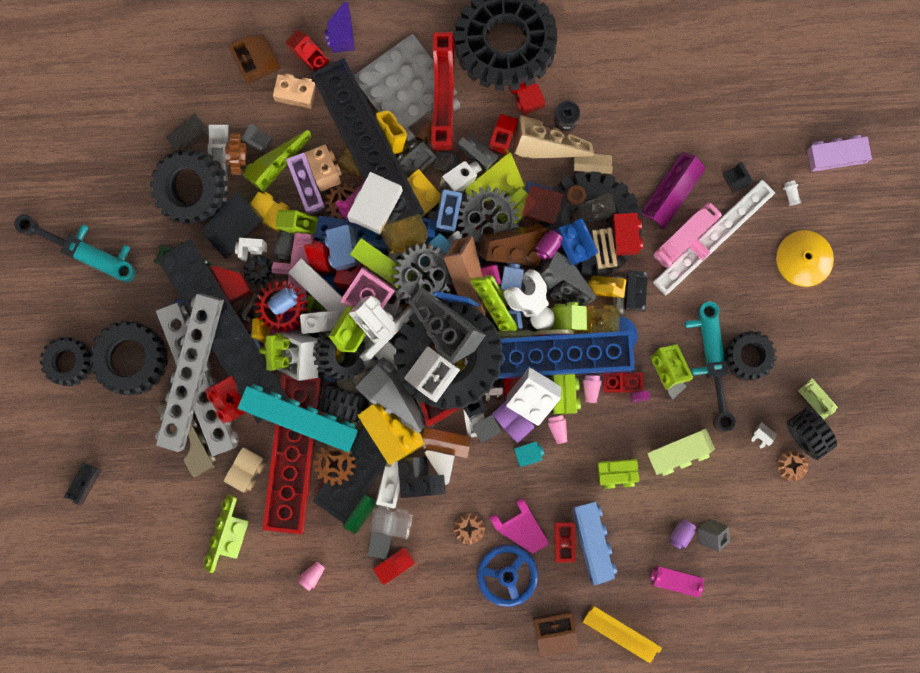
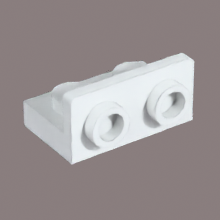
M239 238V243L235 245V254H238V258L243 262H247L248 251L250 254L262 255V252H267L268 244L263 239Z
M339 311L301 314V333L332 331L340 318Z

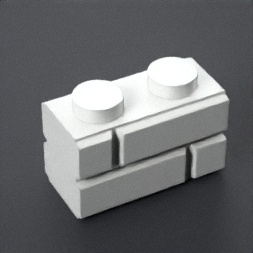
M368 296L361 299L349 312V315L369 338L376 343L384 340L396 327V324L393 322L392 315L381 308L380 301L375 297Z

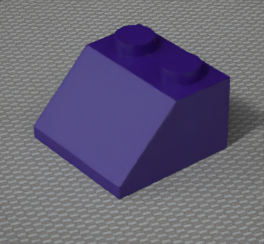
M344 2L328 21V30H325L327 45L332 48L333 53L355 50L348 2Z

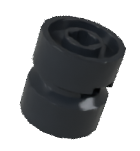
M572 101L561 102L557 106L554 116L556 127L562 131L573 130L580 117L579 106Z

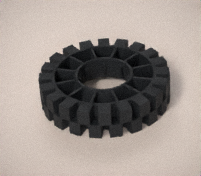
M471 0V7L466 5L463 8L461 18L458 17L455 24V50L463 71L467 70L468 76L473 81L477 78L480 79V85L489 88L490 84H494L495 90L504 91L506 85H510L512 91L520 89V83L524 82L526 87L535 83L536 76L540 79L546 74V67H551L554 61V54H556L557 27H555L556 21L553 14H549V8L544 2L538 4V0ZM510 23L522 29L526 40L522 42L520 48L514 51L500 52L490 47L489 40L486 41V36L494 26Z
M591 171L590 174L580 172L575 173L574 177L570 178L568 176L560 181V184L555 185L549 191L541 206L538 223L547 228V233L550 230L555 231L560 227L569 225L570 219L574 217L572 214L580 208L583 210L584 207L590 206L595 207L596 210L600 209L607 216L606 220H609L613 235V215L637 213L638 218H642L641 207L637 206V198L634 193L630 194L628 192L629 187L622 181L619 184L615 181V177L608 174L606 177L601 176V172ZM574 185H579L586 191V198L580 205L570 204L566 197L568 189ZM607 236L605 240L609 263H612L609 241ZM599 242L601 263L605 264L602 243ZM560 245L557 252L568 258L562 245ZM595 255L588 260L574 265L581 275H587V277L600 274L606 275L613 272L616 268H620L631 255L616 256L617 267L598 269Z
M445 300L442 301L444 304L486 336L476 350L469 354L466 367L458 372L437 402L432 401L404 379L427 346L431 348L434 344L415 312L408 317L410 321L407 324L404 323L399 330L401 335L399 338H396L394 345L396 354L393 355L394 364L397 365L398 369L396 373L399 380L403 382L404 388L410 394L432 407L452 410L453 408L468 407L471 403L475 404L482 399L485 393L488 394L494 387L493 383L495 380H498L501 373L500 366L503 364L501 348L503 347L496 328L479 310L461 302H448Z

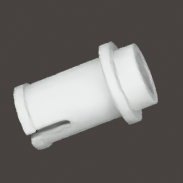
M795 181L785 183L783 190H786L789 206L800 204L801 201L797 190L798 184Z

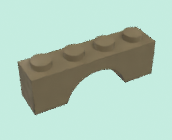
M167 403L157 408L160 417L163 410H166ZM179 405L175 406L176 413L181 414V407ZM192 417L188 432L190 449L184 458V462L192 477H197L216 467L214 463L216 457H212L211 452L206 448V439L196 429L199 426L194 417Z

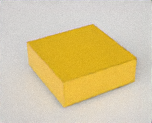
M258 318L252 319L251 337L265 344L266 336L270 335V325L268 324L264 327V321H259Z

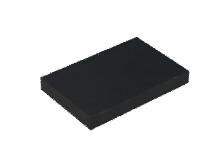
M238 191L200 232L227 259L235 251V245L239 243V238H247L264 218Z

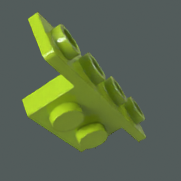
M493 276L472 277L470 280L471 284L499 330L516 331L517 326L505 307L507 301Z
M227 494L226 498L222 501V511L215 523L216 530L214 536L210 539L208 555L204 558V569L210 573H214L219 554L237 559L249 521L232 516L237 497Z

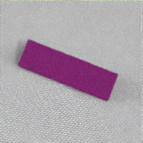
M685 152L680 154L641 212L644 217L656 221L661 228H666L706 169L696 156Z

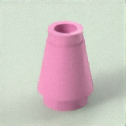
M585 375V379H583L585 402L597 403L602 382L600 375Z
M563 414L549 417L547 424L556 440V444L567 442L566 418L563 417Z
M316 561L299 576L300 578L297 582L310 591L311 588L316 586L325 568Z

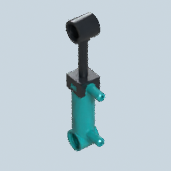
M23 214L15 219L14 226L16 230L25 236L37 234L62 246L60 252L122 282L129 283L136 278V269L128 262H125L131 249L127 245H123L118 257H114L82 241L88 230V227L85 225H81L75 237L68 235L65 240L40 228L38 222L29 215ZM29 221V228L24 230V224ZM124 268L129 269V273L126 276L121 275V271Z
M708 301L698 308L697 316L699 319L687 320L684 322L685 328L701 326L706 365L704 367L692 368L691 373L693 376L706 374V378H714L719 413L715 416L713 425L717 431L727 432L735 427L736 419L726 410L722 376L729 375V371L724 357L718 317L719 307L716 303ZM707 307L712 310L711 317L704 314V308ZM722 417L728 419L729 424L727 427H723L720 424Z

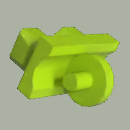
M283 333L267 335L265 347L259 348V353L264 354L266 370L268 371L289 366V358L283 356V350L289 347V339L283 337Z

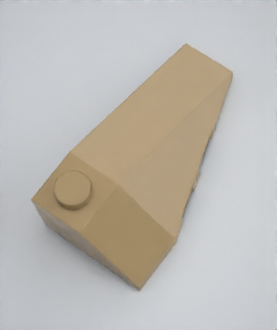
M519 116L514 140L515 154L529 158L593 156L594 151L591 142L572 134L566 136L556 127L552 130L543 126L544 122L538 119Z

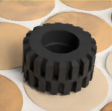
M331 331L322 334L323 337H319L317 340L318 344L314 345L316 352H313V357L316 358L313 362L314 365H318V372H323L322 375L329 377V379H352L354 375H359L361 373L359 369H364L365 365L363 362H366L359 357L365 350L363 347L365 345L364 341L361 342L356 352H344V361L339 365L335 357L337 347L329 338Z
M759 331L743 332L728 343L729 346L726 347L725 352L727 353L724 357L727 360L728 367L731 369V374H736L737 378H743V380L748 381L759 379L771 372L770 370L775 366L774 361L777 360V356H775L777 350L773 348L772 345L774 343L768 340L769 337L767 335L763 336L761 335L762 332ZM746 345L754 346L760 353V362L755 367L747 366L741 359V350Z
M58 337L56 341L51 340L49 342L50 346L45 345L43 349L46 351L45 353L41 352L40 356L43 357V360H40V365L43 366L41 368L42 373H45V377L51 380V382L71 387L81 384L80 381H86L88 379L86 377L87 374L91 375L90 367L93 366L89 363V357H92V354H90V349L83 342L70 337ZM72 351L76 357L75 366L71 371L63 373L58 366L59 358L63 353Z
M327 384L323 387L317 408L324 413L339 418L361 422L358 415L369 407L370 401L363 394L350 392L338 388V386Z
M806 407L787 421L791 436L811 458L819 460L837 447V440L833 431L814 410Z

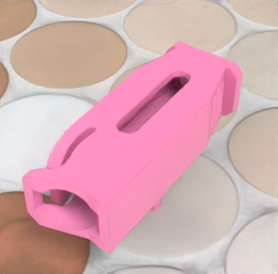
M707 202L653 256L666 269L688 248L703 261L711 252L698 238L722 216L721 213L710 202ZM710 208L715 215L713 216L707 209Z
M295 233L291 263L273 262L272 273L289 275L288 286L292 282L294 283L293 290L296 287H300L301 289L297 294L305 293V296L301 298V301L307 300L309 292L288 272L300 259H304L308 263L304 244H312V241H316L314 235ZM302 304V307L308 308V304Z

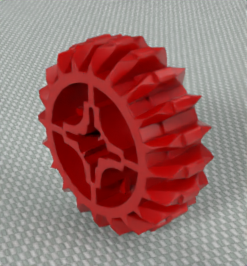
M283 280L281 286L279 281H275V287L271 283L267 284L269 291L265 288L261 289L265 294L264 296L257 295L262 302H255L256 306H261V309H257L255 312H262V316L258 317V320L260 321L265 318L266 321L263 323V326L265 327L270 323V331H273L275 326H277V333L281 332L282 327L284 332L287 333L289 332L288 326L295 330L296 326L294 323L301 325V321L298 318L302 311H308V308L302 307V304H307L308 301H301L305 293L299 294L296 299L297 305L287 310L296 311L295 316L290 321L283 323V318H285L287 312L285 311L283 314L279 313L276 315L277 321L273 320L267 312V308L270 309L267 301L274 292L281 291L287 287V281ZM291 282L287 288L293 289L294 283ZM300 287L294 289L296 294L300 291Z

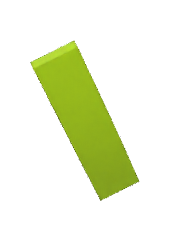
M361 238L350 255L392 284V282L396 281L395 277H391V274L396 273L392 266H398V264ZM408 272L407 279L410 280L412 278V274Z

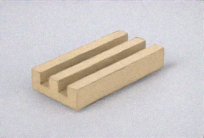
M612 229L593 230L592 238L598 250V253L595 255L597 268L617 267ZM605 234L608 235L612 263H609ZM597 235L601 237L605 264L601 263Z

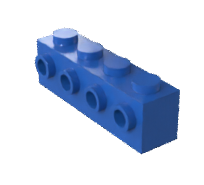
M319 216L314 238L317 241L323 242V245H326L325 230L349 225L354 230L356 244L362 238L383 254L389 255L392 240L396 237L394 229L389 230L387 226H384L381 234H378L348 220Z

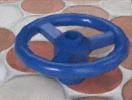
M501 545L492 548L483 556L478 565L476 579L480 591L487 600L497 606L513 607L524 603L532 596L537 587L538 570L534 559L527 551L514 545ZM508 552L518 555V558L511 566H504L500 570L486 568L489 561L498 554ZM526 562L531 573L530 583L526 591L519 596L515 586L518 580L517 570ZM511 573V578L505 579L504 574ZM484 576L498 578L503 586L508 587L511 599H502L492 594L486 586Z

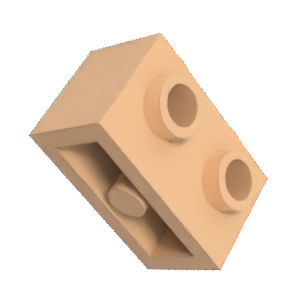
M290 74L278 75L273 98L276 102L312 109L316 92L315 82L309 78L297 79Z
M326 144L305 152L320 192L341 184L339 176L342 173L338 164H333L336 161L332 150L328 151Z

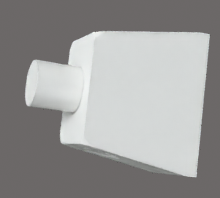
M466 161L462 162L442 176L438 189L441 192L443 189L458 193L464 192L475 181L477 173L482 170L481 166L477 161L470 165Z

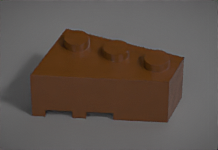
M537 223L529 227H519L511 231L483 235L478 254L487 261L540 266L541 258L536 254L537 250L535 247L547 232V228Z

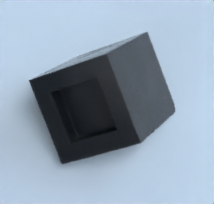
M742 162L722 175L733 194L753 182Z

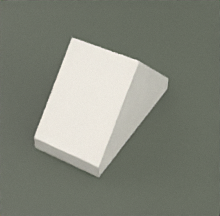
M428 450L424 452L437 473L444 475L445 485L449 484L455 456Z

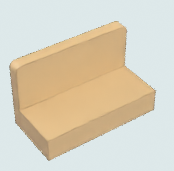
M593 154L592 157H574L573 175L580 172L590 174L593 171L601 172V176L606 177L607 174L612 176L611 155Z

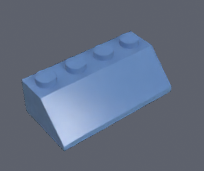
M590 502L572 507L590 583L598 585L615 579L614 574L617 573L615 563L610 560L609 555L612 554L610 543H606L605 540L607 530L605 524H601L600 516H603L601 506L596 505V502Z

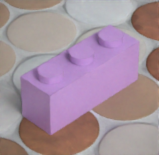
M861 135L852 136L849 140H842V138L833 139L830 143H824V141L814 142L807 150L811 172L864 164L872 159L868 137L861 138Z
M302 153L286 159L307 215L311 216L326 210L305 154Z

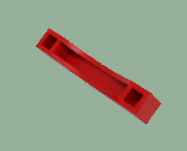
M452 32L433 33L434 110L431 146L434 151L453 150L455 38Z

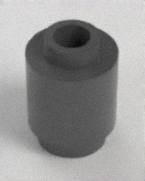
M280 232V235L277 236L274 255L277 256L278 260L288 261V258H291L294 234Z

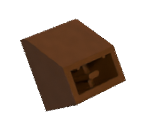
M265 35L244 37L228 45L247 85L281 69Z
M571 611L533 618L540 658L578 651L576 628Z

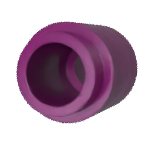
M550 230L548 233L546 232L535 247L537 250L536 254L544 260L546 258L551 259L560 247L563 238L553 230Z

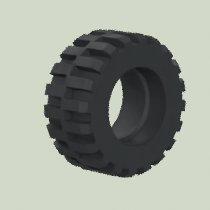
M200 150L174 151L173 154H167L163 157V161H159L156 164L158 169L153 170L151 175L154 177V181H150V187H153L154 192L150 193L152 198H156L155 206L162 208L161 213L164 216H170V220L174 222L180 221V223L184 224L210 219V216H214L218 212V208L223 207L225 202L222 199L227 197L228 192L225 191V187L228 186V181H224L223 178L226 175L225 171L219 169L221 164L217 160L213 161V156L210 154H204ZM186 168L196 171L203 183L201 198L192 205L182 201L176 191L177 177Z
M127 320L121 321L119 324L115 322L110 324V328L102 329L100 337H95V346L90 347L92 357H89V363L93 366L90 369L92 374L96 375L95 379L97 382L102 384L107 390L126 396L140 395L144 391H150L153 385H157L160 382V376H164L166 372L164 366L168 364V359L165 357L168 354L167 349L163 346L162 338L144 324ZM129 340L136 341L145 350L144 365L135 375L122 376L113 367V354L116 348L123 342Z

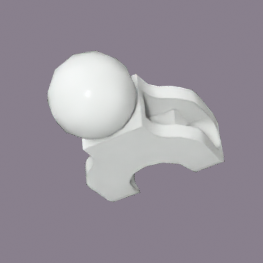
M527 270L522 279L525 285V292L523 293L517 287H509L505 290L504 297L511 309L523 312L526 317L531 316V323L536 329L548 330L553 326L555 316L553 311L547 307L549 303L546 300V283L537 271Z

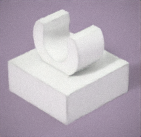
M761 422L756 427L751 441L754 442L755 439L759 438L762 440L760 448L765 447L766 444L770 446L775 440L776 433Z

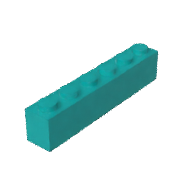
M252 384V386L247 385L238 409L349 453L358 432L354 428L355 424L345 420L344 423L336 421L337 417L326 413L323 416L318 414L319 410L307 406L306 409L299 406L300 402L289 398L286 401L281 399L282 395L271 391L268 394L262 391L263 387Z

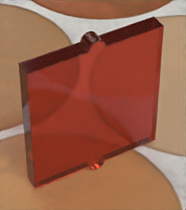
M531 185L528 197L525 198L526 203L522 215L555 224L557 214L561 211L560 204L563 194Z

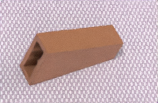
M473 236L456 239L444 256L458 296L467 297L479 303V308H474L485 315L487 308L470 282L472 277H483Z

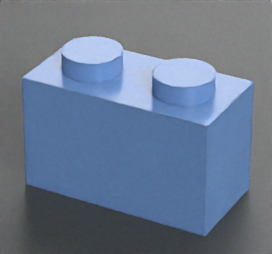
M443 189L435 220L436 231L451 234L455 232L462 193Z
M343 225L325 230V244L330 251L328 259L334 269L340 271L361 265L360 261L350 255L357 245L354 230L351 226Z
M502 262L500 273L502 284H499L501 290H506L509 287L521 289L524 269L520 264Z

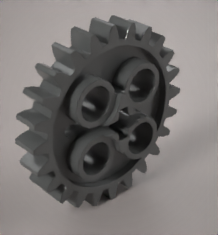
M487 186L485 192L482 187H479V193L472 190L473 196L470 197L466 194L465 196L468 201H461L464 208L459 209L462 215H458V219H461L462 222L458 223L457 226L464 227L460 233H467L465 238L473 236L474 242H478V248H480L485 227L490 226L492 233L511 231L512 227H518L514 221L519 220V217L514 216V214L519 210L512 208L516 202L509 203L511 196L504 197L505 191L503 190L498 194L497 187L494 188L493 192H491L490 186ZM487 199L493 201V206L490 209H485L483 205ZM498 205L501 206L499 210L490 216L492 219L490 222L486 220L478 230H475V227L486 219L484 217L485 214L490 215ZM476 212L479 214V220L473 223L469 218L472 213ZM500 213H505L506 220L503 223H498L497 216Z
M420 243L419 246L412 244V249L406 247V253H399L401 259H395L398 266H392V269L396 270V273L391 274V277L396 278L392 285H398L395 292H402L399 298H406L405 303L410 304L423 284L425 290L432 295L434 291L442 293L444 290L450 291L447 284H453V282L449 280L451 276L443 258L446 253L443 251L439 252V247L433 248V244H427L426 246L425 243ZM424 256L425 263L421 266L420 259ZM437 270L438 277L434 280L433 273ZM409 271L412 272V278L410 280L407 279V273Z

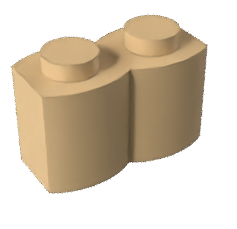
M243 447L227 473L224 482L243 493L247 492V490L251 491L256 483L254 480L256 474H260L266 465L263 463L265 458Z

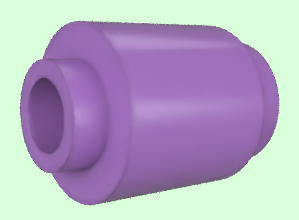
M685 519L678 522L669 537L672 540L671 544L678 549L686 548L696 533V526Z

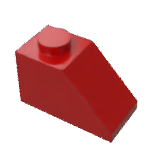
M404 547L376 566L373 571L381 583L385 585L413 566L415 561Z

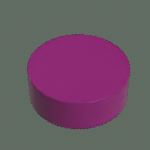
M639 391L630 395L632 403L651 399L648 391Z

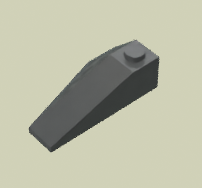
M420 287L410 302L418 319L425 326L426 333L434 342L435 349L451 364L473 353L486 336L423 287Z
M382 357L368 370L355 388L373 404L379 403L385 407V412L396 414L400 422L415 432L420 433L426 424L425 418L412 395L404 388L403 382L399 380L396 373L397 370L393 364Z

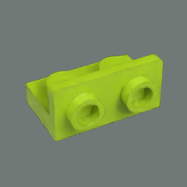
M346 306L329 334V338L341 352H356L366 335L349 315V312L354 308L353 306Z
M678 344L659 348L651 356L652 363L666 390L676 384L693 379Z

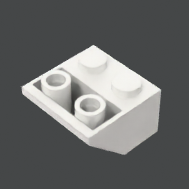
M427 346L404 379L432 401L437 402L460 369Z

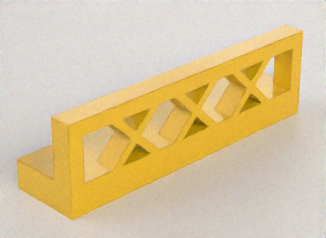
M591 605L582 621L651 663L656 653H660L662 647L593 605Z

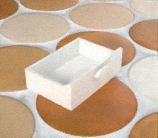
M370 172L360 192L357 193L354 204L347 215L349 222L356 223L381 234L403 191L402 186Z

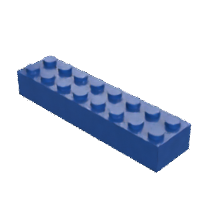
M632 331L501 339L503 364L500 366L501 373L498 379L522 377L529 367L545 377L567 374L631 372L635 370Z

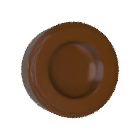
M579 185L570 187L566 195L568 202L572 205L582 204L586 198L585 189Z

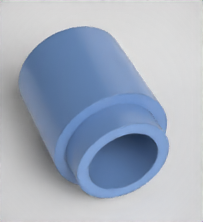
M285 287L270 298L271 300L268 302V305L274 314H283L297 304L296 299L298 295L292 288L288 289Z

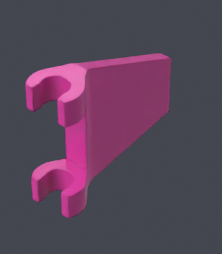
M523 498L516 501L521 512L504 523L500 522L496 514L489 517L498 532L532 554L549 544Z

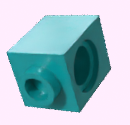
M537 442L514 449L519 467L542 461L541 456H544L541 444L537 445Z

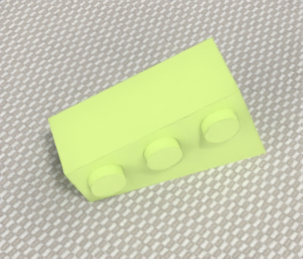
M705 428L647 454L656 475L662 473L665 476L674 472L673 468L680 466L682 469L692 465L691 461L698 458L699 461L709 458V453L714 451L715 447Z

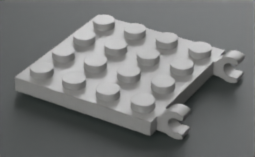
M412 33L354 75L361 91L377 112L388 110L394 114L397 123L406 130V141L408 143L415 140L409 128L434 110V61ZM454 97V112H455L457 109L460 108V103H459V101Z

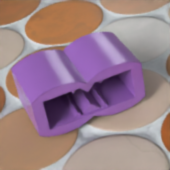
M506 400L491 415H493L494 419L512 439L518 443L534 428L533 422L508 408Z

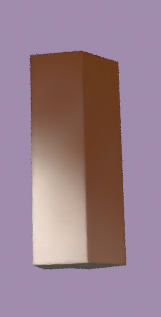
M424 427L422 439L425 444L420 447L421 449L468 457L471 436Z

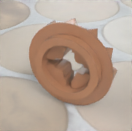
M789 450L779 457L777 469L784 479L797 481L804 478L808 472L809 463L805 455L799 451ZM791 460L794 463L800 464L798 467H795V471L792 468L785 467L791 464Z
M472 513L461 515L454 525L456 538L464 544L471 545L479 542L485 532L482 519ZM468 520H470L472 527H478V529L472 531L470 538L467 531L461 530L467 527Z

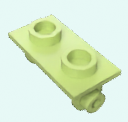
M813 378L798 390L823 419L829 415L831 416L838 408Z

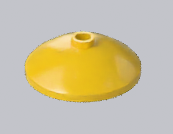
M801 230L791 233L784 238L777 249L776 264L780 274L789 283L799 287H811L819 284L827 278L833 267L834 256L830 244L824 237L813 231ZM806 253L810 254V260L805 258Z

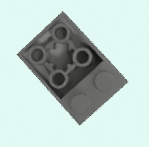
M556 251L551 259L546 258V260L540 262V266L535 267V271L540 274L546 283V294L553 300L566 304V306L568 302H578L579 306H586L596 299L595 294L575 265H571L569 259Z

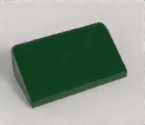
M363 495L343 524V528L356 534L377 505L375 504L376 501L368 495Z

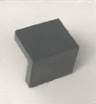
M250 123L241 140L247 146L264 154L272 138L259 131L257 126Z
M493 415L473 425L480 443L502 432Z
M708 519L698 528L699 544L719 552L730 542L729 526Z
M372 533L368 556L388 559L392 535Z

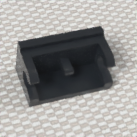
M628 270L626 273L624 311L646 312L647 272Z
M84 461L64 498L73 500V503L77 505H83L102 470Z

